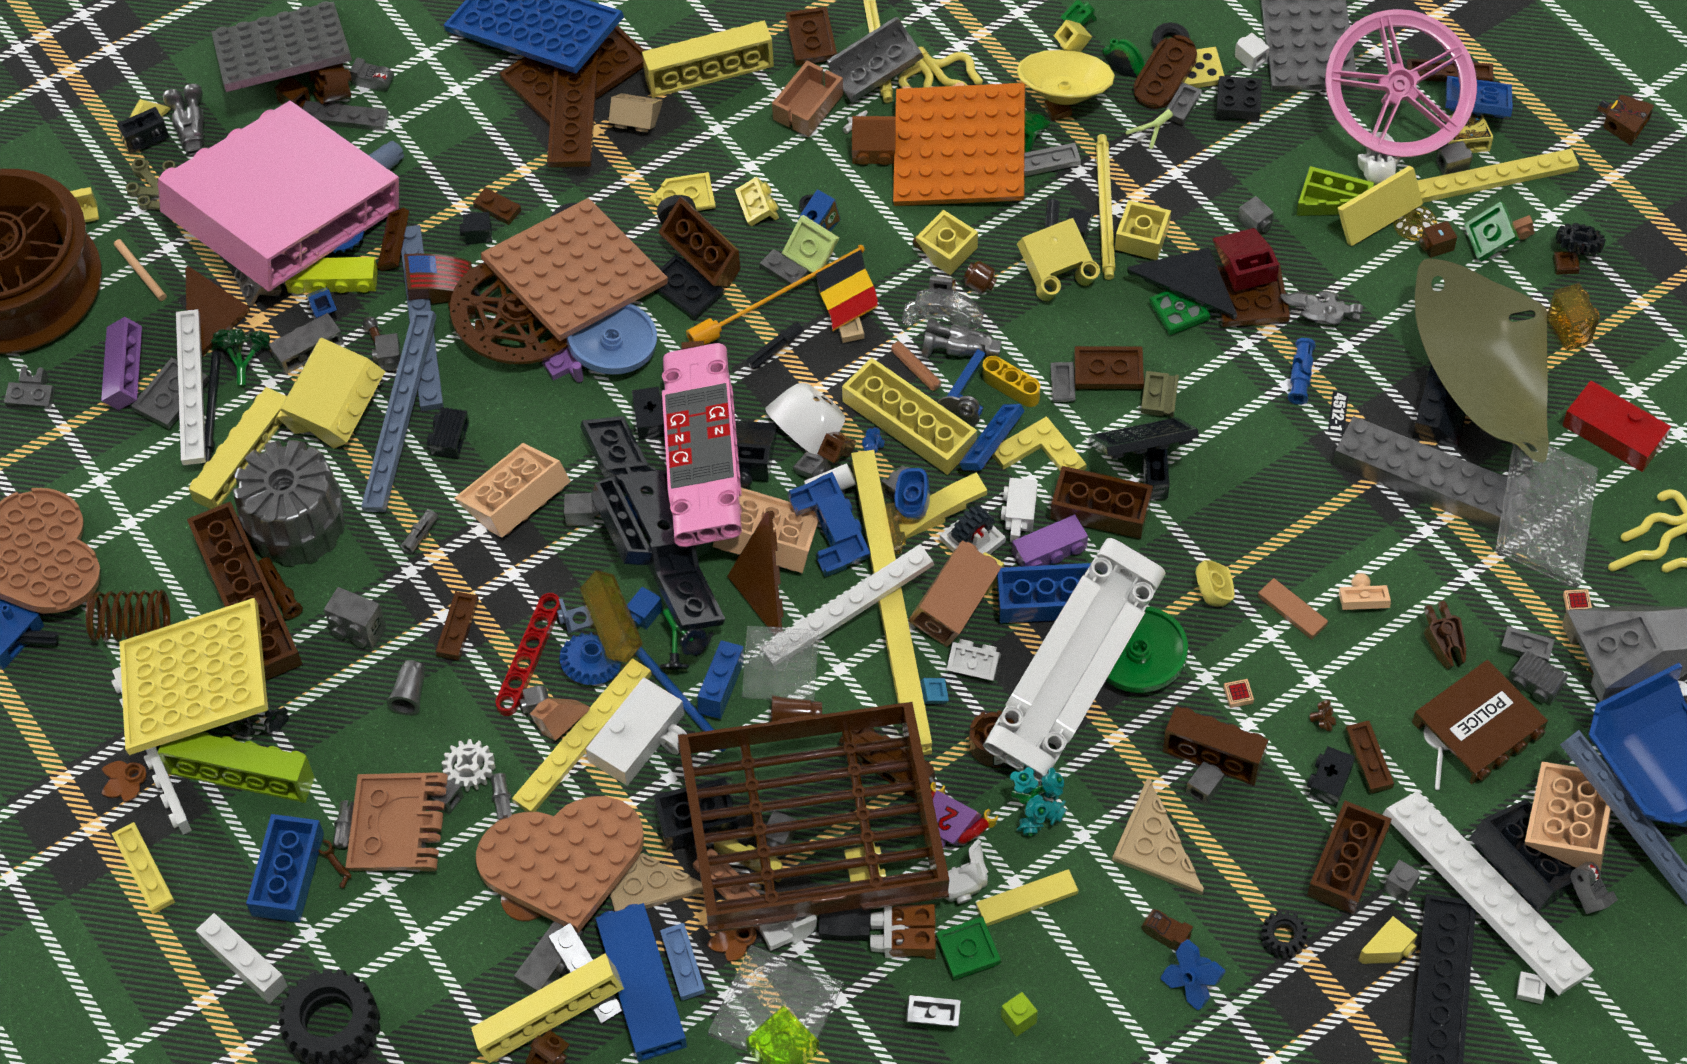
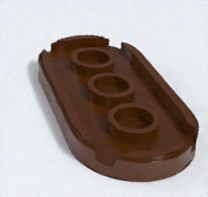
M1175 35L1173 38H1165L1158 43L1134 82L1135 98L1142 106L1158 109L1167 106L1171 102L1182 82H1185L1197 62V50L1191 39Z

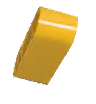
M989 356L984 359L983 380L986 384L1026 407H1033L1039 403L1040 383L1037 379L997 356Z

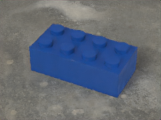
M1091 563L1001 568L997 574L1000 623L1056 620Z
M271 814L246 902L252 916L300 923L319 854L318 850H320L324 836L319 820Z

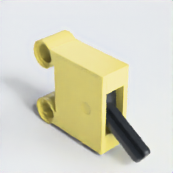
M1057 199L1047 200L1045 228L1022 237L1017 243L1037 287L1036 294L1043 301H1050L1059 292L1061 284L1058 278L1055 277L1056 275L1077 268L1075 279L1079 284L1086 286L1091 284L1100 273L1099 265L1092 260L1074 219L1071 218L1058 223L1060 201ZM1083 269L1090 271L1091 277L1086 276ZM1044 285L1051 286L1053 292H1048Z

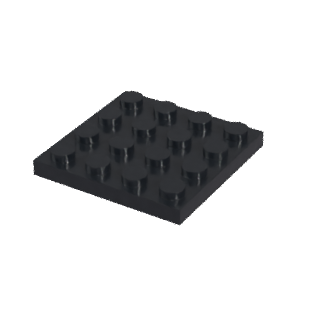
M1178 417L1088 435L1090 444L1105 455L1111 456V459L1124 457V453L1132 451L1134 454L1145 453L1147 448L1151 447L1166 449L1170 447L1171 443L1179 442V445L1190 444L1193 442L1192 439L1199 438L1198 429Z

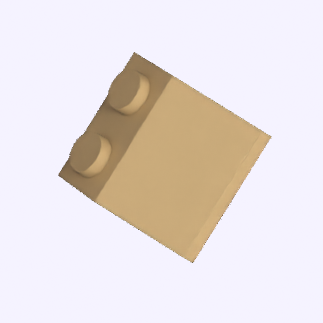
M623 93L611 97L608 123L615 124L616 128L627 129V126H633L636 131L648 132V129H652L656 125L663 100Z

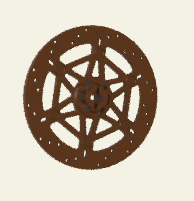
M485 262L468 271L455 286L450 301L452 325L459 338L479 355L501 363L531 364L554 357L568 347L567 338L559 341L555 336L544 343H539L538 338L548 328L543 325L538 331H534L533 321H541L514 293L506 294V284ZM492 276L496 277L497 281L480 296L471 295L474 289L484 280ZM497 288H500L501 298L488 297ZM485 304H498V307L494 308ZM468 308L477 309L485 328L482 332H477L472 326L467 314ZM483 311L496 314L497 316L491 323H488ZM500 320L506 323L501 327L494 329ZM528 325L529 335L524 332L522 326ZM511 327H514L519 333V335L507 334L503 332ZM495 338L524 343L526 347H504L491 341Z

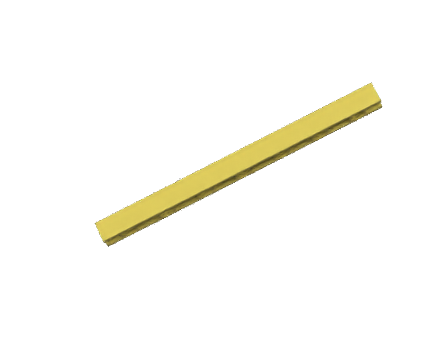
M874 450L851 453L867 547L870 551V563L872 573L874 574L895 561L896 558ZM900 587L878 601L897 702L898 704L913 702L923 755L932 754V740L902 588Z

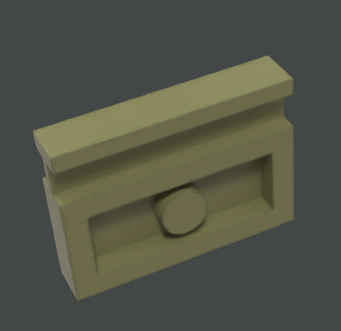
M1146 371L1141 406L1142 414L1158 416L1166 414L1174 417L1179 375L1169 376L1168 373Z

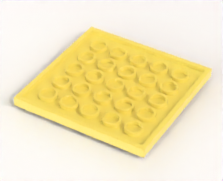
M255 598L119 642L125 750L129 755L268 711L259 610Z

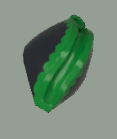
M1113 38L1110 40V45L1102 49V53L1109 65L1120 74L1137 78L1145 65L1139 49L1128 40L1121 39L1118 41Z

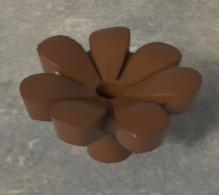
M1329 699L1318 703V712L1310 713L1311 722H1319L1320 728L1326 729V731H1332V725H1336V718L1331 716L1334 711L1333 707L1330 706L1331 702Z

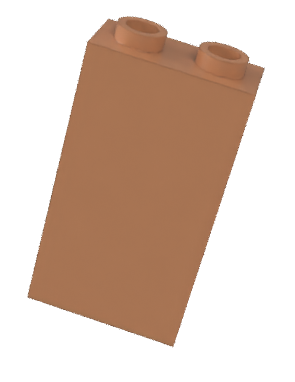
M962 540L923 596L908 622L948 647L964 628L1000 571L1001 566L997 564L994 558L985 556L978 551L976 546Z

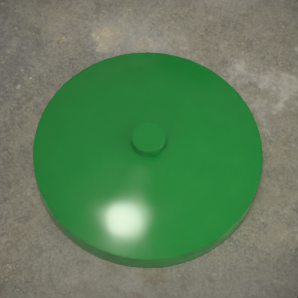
M1147 606L1142 619L1106 681L1121 690L1136 693L1155 691L1172 683L1183 671L1188 657V641L1180 623L1170 614Z

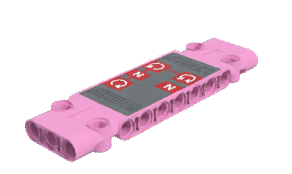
M714 343L669 352L663 357L664 372L662 378L665 390H662L668 495L673 515L674 542L678 546L688 547L738 537L742 532V509L739 502V497L742 494L734 398L728 370L727 348L723 344Z

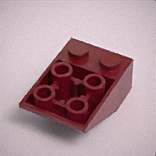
M1255 228L1212 239L1234 291L1277 281L1279 272L1278 260L1272 247Z

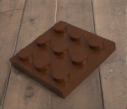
M1278 262L1279 272L1277 281L1239 291H1234L1225 268L1217 267L1237 313V319L1233 320L1229 318V315L1220 312L1222 327L1290 321L1288 304L1280 298L1281 294H1286L1280 262Z

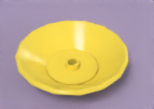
M1048 50L1031 54L1019 62L1017 74L1022 83L1048 101L1062 105L1080 103L1103 93L1113 85L1115 77L1110 66L1099 58L1082 52L1068 50Z

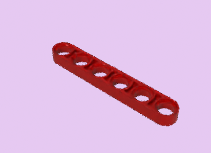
M546 593L539 599L497 695L496 707L503 716H511L518 710L520 699L523 698V689H526L529 685L557 620V611L561 610L559 597L554 593ZM545 602H556V606L554 608H544ZM540 620L548 622L545 628L538 629L535 627L536 622ZM530 640L539 641V645L536 648L532 649L526 646ZM524 659L531 662L527 668H520L518 666V663ZM517 679L522 681V685L519 688H511L509 686L510 682ZM507 699L514 702L512 707L507 709L500 706L502 701Z

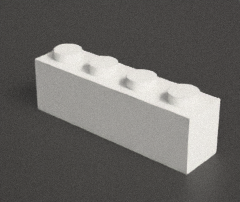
M215 913L195 930L201 943L267 1003L270 1004L288 987L283 975Z

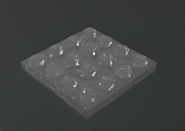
M751 945L708 1030V1036L776 1064H807L843 988V982Z

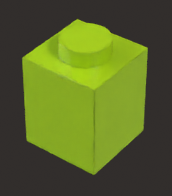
M1023 992L1002 1005L1001 1018L1016 1037L1037 1023L1038 1011Z

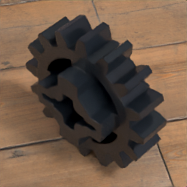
M1579 223L1561 225L1555 238L1557 239L1556 243L1561 244V248H1566L1568 252H1575L1588 256L1589 253L1592 255H1596V252L1601 253L1606 241L1604 239L1605 235L1600 234L1601 231H1595L1594 227L1586 226L1585 224L1580 225Z

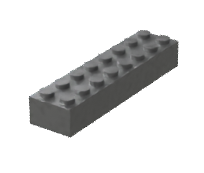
M1355 416L1352 417L1338 444L1333 460V466L1505 536L1523 502L1527 485Z

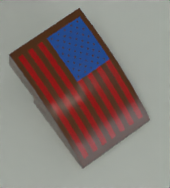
M404 254L408 299L431 298V303L450 302L455 286L472 269L471 261L441 254Z

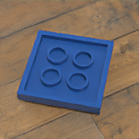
M1447 76L1445 108H1449L1454 112L1459 99V77ZM1477 80L1476 100L1472 113L1476 115H1483L1484 113L1493 114V116L1498 118L1511 117L1513 109L1512 84Z

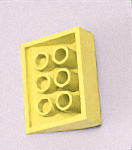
M320 338L280 410L335 449L348 442L386 371L368 358L324 338Z

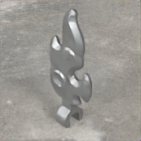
M1320 291L1318 293L1319 296L1326 300L1324 303H1321L1316 295L1306 292L1280 295V298L1286 304L1304 307L1306 310L1301 311V315L1313 321L1338 324L1344 316H1348L1350 320L1359 321L1360 314L1363 311V305L1361 304L1349 306L1345 305L1344 301L1338 302L1336 299L1339 295L1331 291Z

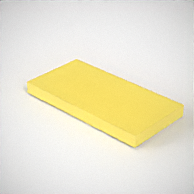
M1409 165L1338 207L1347 244L1350 246L1355 245L1423 204L1413 167Z

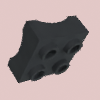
M1219 76L1216 120L1244 119L1253 123H1259L1262 79Z
M858 908L820 914L819 939L870 940L871 909L862 910Z

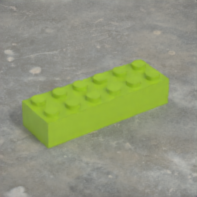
M207 732L196 733L162 744L158 750L161 761L169 775L306 803L315 778L307 756L299 751H282L275 746L263 747L251 741L244 743L235 741L227 736L222 738L215 737Z

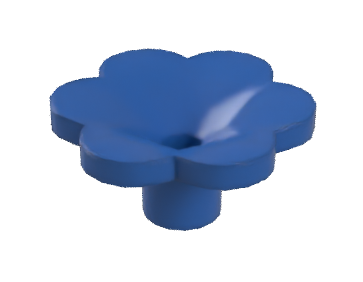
M875 427L873 429L869 428L866 431V437L863 438L862 446L864 451L874 450L876 453L878 448L884 447L885 441L880 436L879 428Z

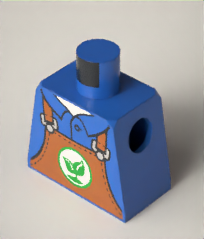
M818 189L800 214V216L805 215L828 231H831L840 221L835 199Z

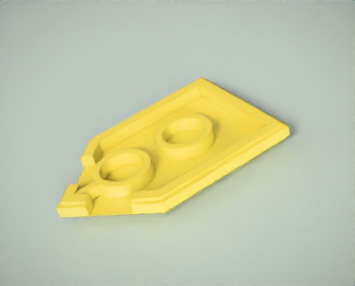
M709 172L665 179L659 190L648 198L650 203L658 206L667 197L686 195L693 199L697 211L716 208Z

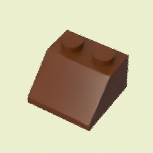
M852 116V164H894L896 116Z

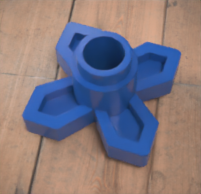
M1187 939L1180 944L1176 951L1180 965L1171 964L1162 974L1161 980L1171 988L1185 986L1187 1002L1197 1010H1200L1210 998L1207 985L1219 983L1226 971L1215 961L1212 962L1206 957H1200L1199 948Z

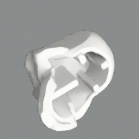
M1377 132L1376 136L1380 138L1382 132ZM1386 133L1384 140L1394 142L1393 138ZM1366 148L1367 154H1359L1357 156L1359 168L1364 172L1367 181L1374 182V186L1394 175L1400 161V157L1380 154Z
M979 839L969 848L970 863L961 865V868L952 867V870L948 871L950 880L949 897L945 898L946 900H957L958 904L970 901L972 899L971 895L978 893L988 885V870L983 859L982 842Z

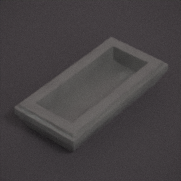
M1073 362L1051 363L1053 402L1075 401Z

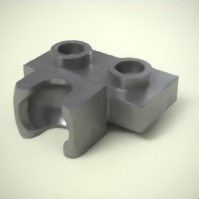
M23 366L19 376L20 383H8L4 401L6 406L51 410L55 388L52 385H46L48 379L46 370L39 367L36 375L32 377L31 373L27 371V367Z

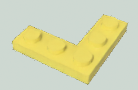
M1047 416L1001 442L996 452L992 454V457L1003 470L1040 448L1060 471L1062 466L1085 470L1087 466L1085 461Z

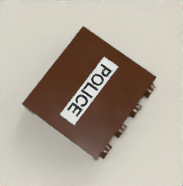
M1488 659L1415 711L1412 721L1418 729L1426 725L1472 773L1471 785L1478 780L1484 781L1491 774V770L1497 766L1499 768L1503 767L1513 754L1519 755L1532 740L1538 741L1546 733L1545 728L1548 722Z

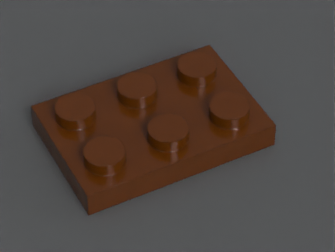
M827 6L785 12L796 66L803 65L806 61L811 63L828 61L837 54Z
M1075 346V389H1143L1142 346Z

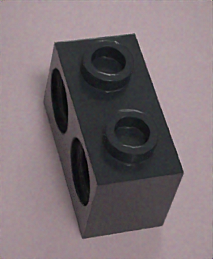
M156 107L116 124L121 139L130 154L169 138L165 122Z

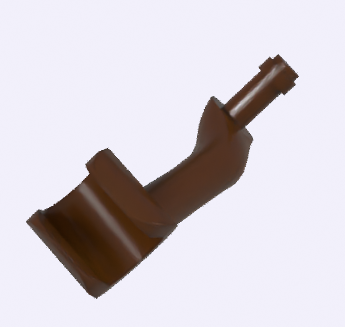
M324 840L323 844L329 847L327 851H318L323 858L331 862L339 874L344 876L339 884V887L343 889L348 879L352 878L351 874L334 855L335 849L331 842Z

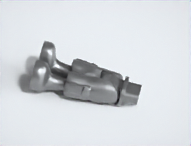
M188 84L184 87V96L188 104L186 111L183 95L178 90L169 89L163 94L164 103L175 110L172 113L173 126L178 133L182 148L185 149L186 154L189 156L195 155L202 149L204 144L203 110L198 107L203 92L198 84Z
M928 318L922 357H929L932 351L938 348L947 349V355L973 357L977 349L986 353V358L989 355L999 357L1002 341L994 340L992 336L985 335L978 330H969V328L955 324L951 325L950 328L939 324L933 318ZM939 336H947V337H949V339H946V338H943V337H939Z

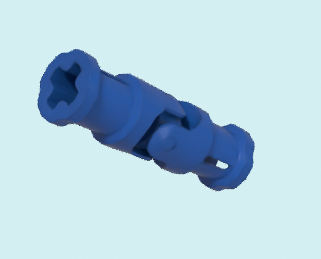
M1299 338L1296 340L1297 352L1293 358L1290 379L1292 388L1288 394V400L1293 404L1303 405L1308 402L1307 388L1310 386L1314 361L1312 351L1316 346L1315 341L1310 338Z

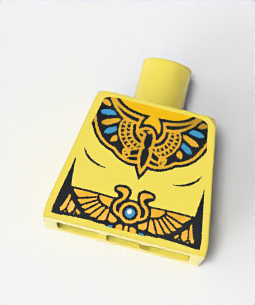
M1471 113L1466 125L1448 145L1464 141L1466 147L1472 153L1487 152L1491 149L1493 135L1483 115Z

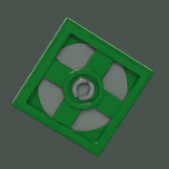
M1171 290L1149 299V303L1169 335L1210 320L1209 312L1205 307L1201 306V303L1192 299H1184L1173 294Z

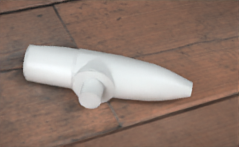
M865 110L856 116H866L868 112ZM851 117L847 118L849 122L843 127V131L846 134L852 130Z

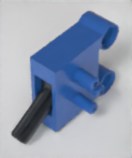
M0 599L1 670H4L27 644L55 646L58 643L59 635L57 632L40 631L44 624L39 614Z

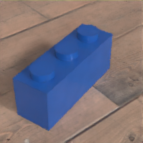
M720 641L697 696L698 713L719 719L722 718L744 664V646Z

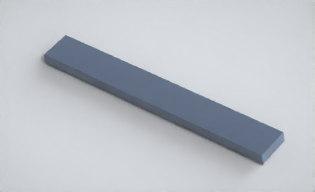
M1578 730L1560 744L1561 747L1687 904V865L1653 822L1643 815L1622 783Z

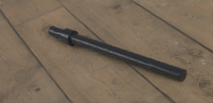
M218 351L212 352L205 420L206 462L211 460L215 449L213 435L221 353Z

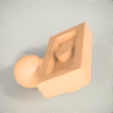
M1364 573L1354 575L1351 581L1352 587L1339 588L1342 610L1390 608L1391 599L1387 585L1370 586V578Z

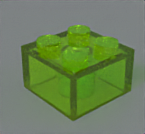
M784 1005L746 1038L747 1051L760 1064H807L820 1052L819 1040Z

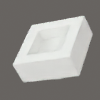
M1521 971L1516 999L1542 1004L1546 982L1539 975Z

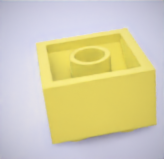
M942 210L916 237V241L933 265L951 275L978 248V231L945 210Z

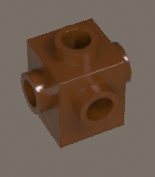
M548 1030L542 1037L538 1035L531 1043V1051L525 1062L527 1064H564L568 1058L565 1053L570 1044L551 1030Z

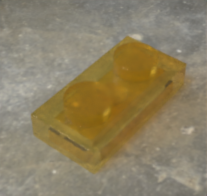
M895 502L887 503L885 508L894 553L899 555L902 554V546L906 545L904 531L900 532L899 524H902V516L898 510L896 511Z

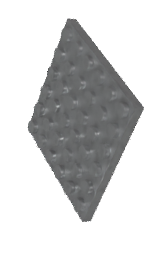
M324 1L317 6H304L296 11H284L276 16H264L256 21L240 22L236 26L228 28L219 27L212 31L226 92L352 61L334 1Z

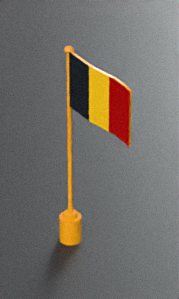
M858 245V248L720 323L709 318L686 330L689 342L704 341V345H708L720 338L722 326L814 276L817 277L820 295L831 317L832 332L878 307L876 290L864 265L862 256L865 250L864 246Z

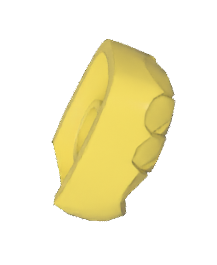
M1203 560L1195 571L1199 590L1207 604L1223 607L1231 602L1235 596L1228 566L1226 567L1210 560Z

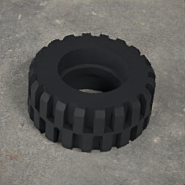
M323 969L321 974H317L315 971L309 973L310 977L306 980L303 978L299 979L296 982L297 987L295 989L291 987L287 991L288 999L282 1000L280 1005L282 1012L278 1014L281 1035L295 1059L300 1064H357V1058L360 1056L365 1058L369 1054L367 1048L369 1046L374 1047L377 1041L375 1034L380 1033L381 1027L379 1023L381 1019L380 1012L368 985L364 981H360L359 977L351 973L348 976L347 972L338 969L336 973H333L331 969ZM329 1004H343L352 1009L353 1014L349 1024L338 1034L330 1037H317L308 1033V1022L311 1016L321 1007Z

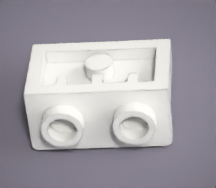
M960 639L959 643L953 642L947 671L994 681L998 661L1001 658V653L996 652L997 647L983 644L982 648L973 647L974 642Z

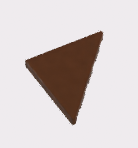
M187 266L185 267L186 311L199 310L201 353L203 357L212 348L211 340L213 339V334L220 329L230 331L250 312V308Z
M772 510L766 511L727 576L775 637L785 631L782 630L781 621L784 615L782 599L779 598L778 584H781L779 565H776L775 551H778L776 532L773 531L775 513Z

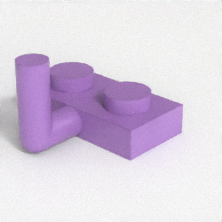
M568 347L556 356L542 361L543 366L553 381L568 373H571L576 382L580 383L583 381V365L572 356Z

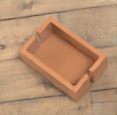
M806 61L772 102L773 120L787 127L792 125L793 130L809 137L842 97L843 78L828 70L825 71L823 77L822 67Z

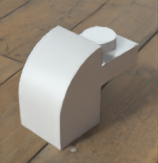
M815 915L798 917L795 921L760 926V932L771 951L790 942L794 945L804 940L816 928L817 918Z

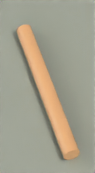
M120 239L116 240L114 246L159 301L165 300L167 295L125 244Z

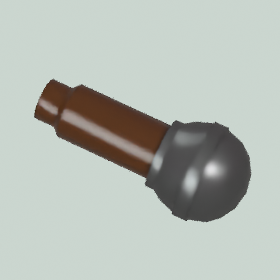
M369 316L363 320V328L370 333L375 343V336H380L378 321L374 317Z

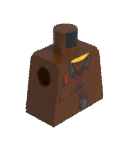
M1620 95L1614 104L1602 100L1597 111L1606 115L1603 125L1604 129L1632 146L1649 122L1654 105Z

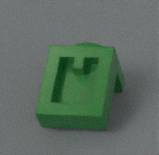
M1076 0L1061 16L1064 22L1065 20L1080 23L1082 26L1090 18L1094 22L1097 19L1093 14L1095 9L1087 1L1083 4L1080 0Z

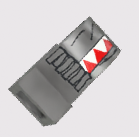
M356 58L350 69L353 85L378 91H386L394 77V73L389 68L367 64L365 59Z
M1590 861L1583 863L1571 872V881L1586 914L1605 909L1618 900L1614 891H1607L1600 878L1601 872L1599 867Z

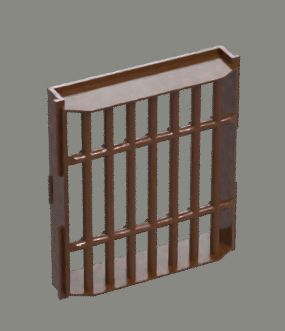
M913 702L815 716L806 715L779 719V721L678 735V750L681 754L707 913L708 933L795 921L798 917L858 908L868 910L949 897L950 880ZM902 723L904 737L858 744L853 742L852 730ZM842 732L844 746L753 758L750 750V745ZM740 747L742 756L740 761L693 767L691 758L693 753ZM899 747H905L907 759L861 766L857 762L856 754ZM844 755L847 757V768L757 780L755 778L754 768ZM910 769L912 781L863 787L861 783V775ZM744 770L746 778L744 783L702 789L696 788L695 777ZM847 777L851 778V790L762 803L759 801L758 790ZM914 790L916 803L870 810L866 808L865 797ZM748 792L750 801L748 805L700 811L698 799ZM855 799L857 808L856 812L767 825L763 823L762 812ZM919 812L921 825L876 832L870 829V819ZM752 814L753 827L704 834L702 821ZM857 821L860 824L861 834L774 847L767 846L766 835ZM923 835L926 846L924 848L884 854L875 853L873 842ZM756 836L757 849L708 856L707 843ZM864 844L865 856L776 870L771 868L769 857ZM928 857L930 870L881 877L879 874L878 864ZM760 859L761 872L711 879L709 866ZM865 866H868L870 879L778 893L775 891L774 880ZM764 882L765 895L715 902L713 889Z

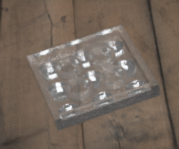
M747 626L742 697L772 700V695L785 698L811 700V702L815 701L819 630Z

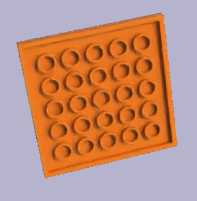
M1024 83L896 89L894 206L1024 201Z

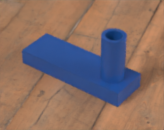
M977 349L947 396L957 398L963 396L962 394L981 367L985 352ZM981 405L978 410L979 416L981 415L984 407Z

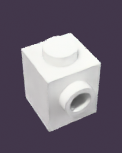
M1250 33L1248 36L1239 39L1236 43L1235 58L1253 72L1268 61L1270 47L1261 38Z

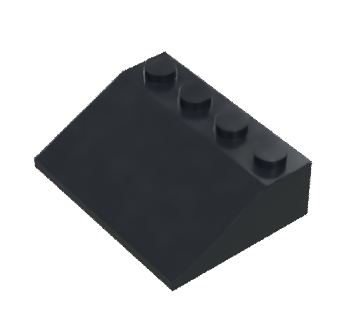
M1524 799L1484 818L1469 839L1493 863L1494 867L1510 881L1511 885L1527 899L1529 904L1539 911L1551 905L1574 888L1571 881V872L1577 867L1525 845L1533 805L1527 799Z

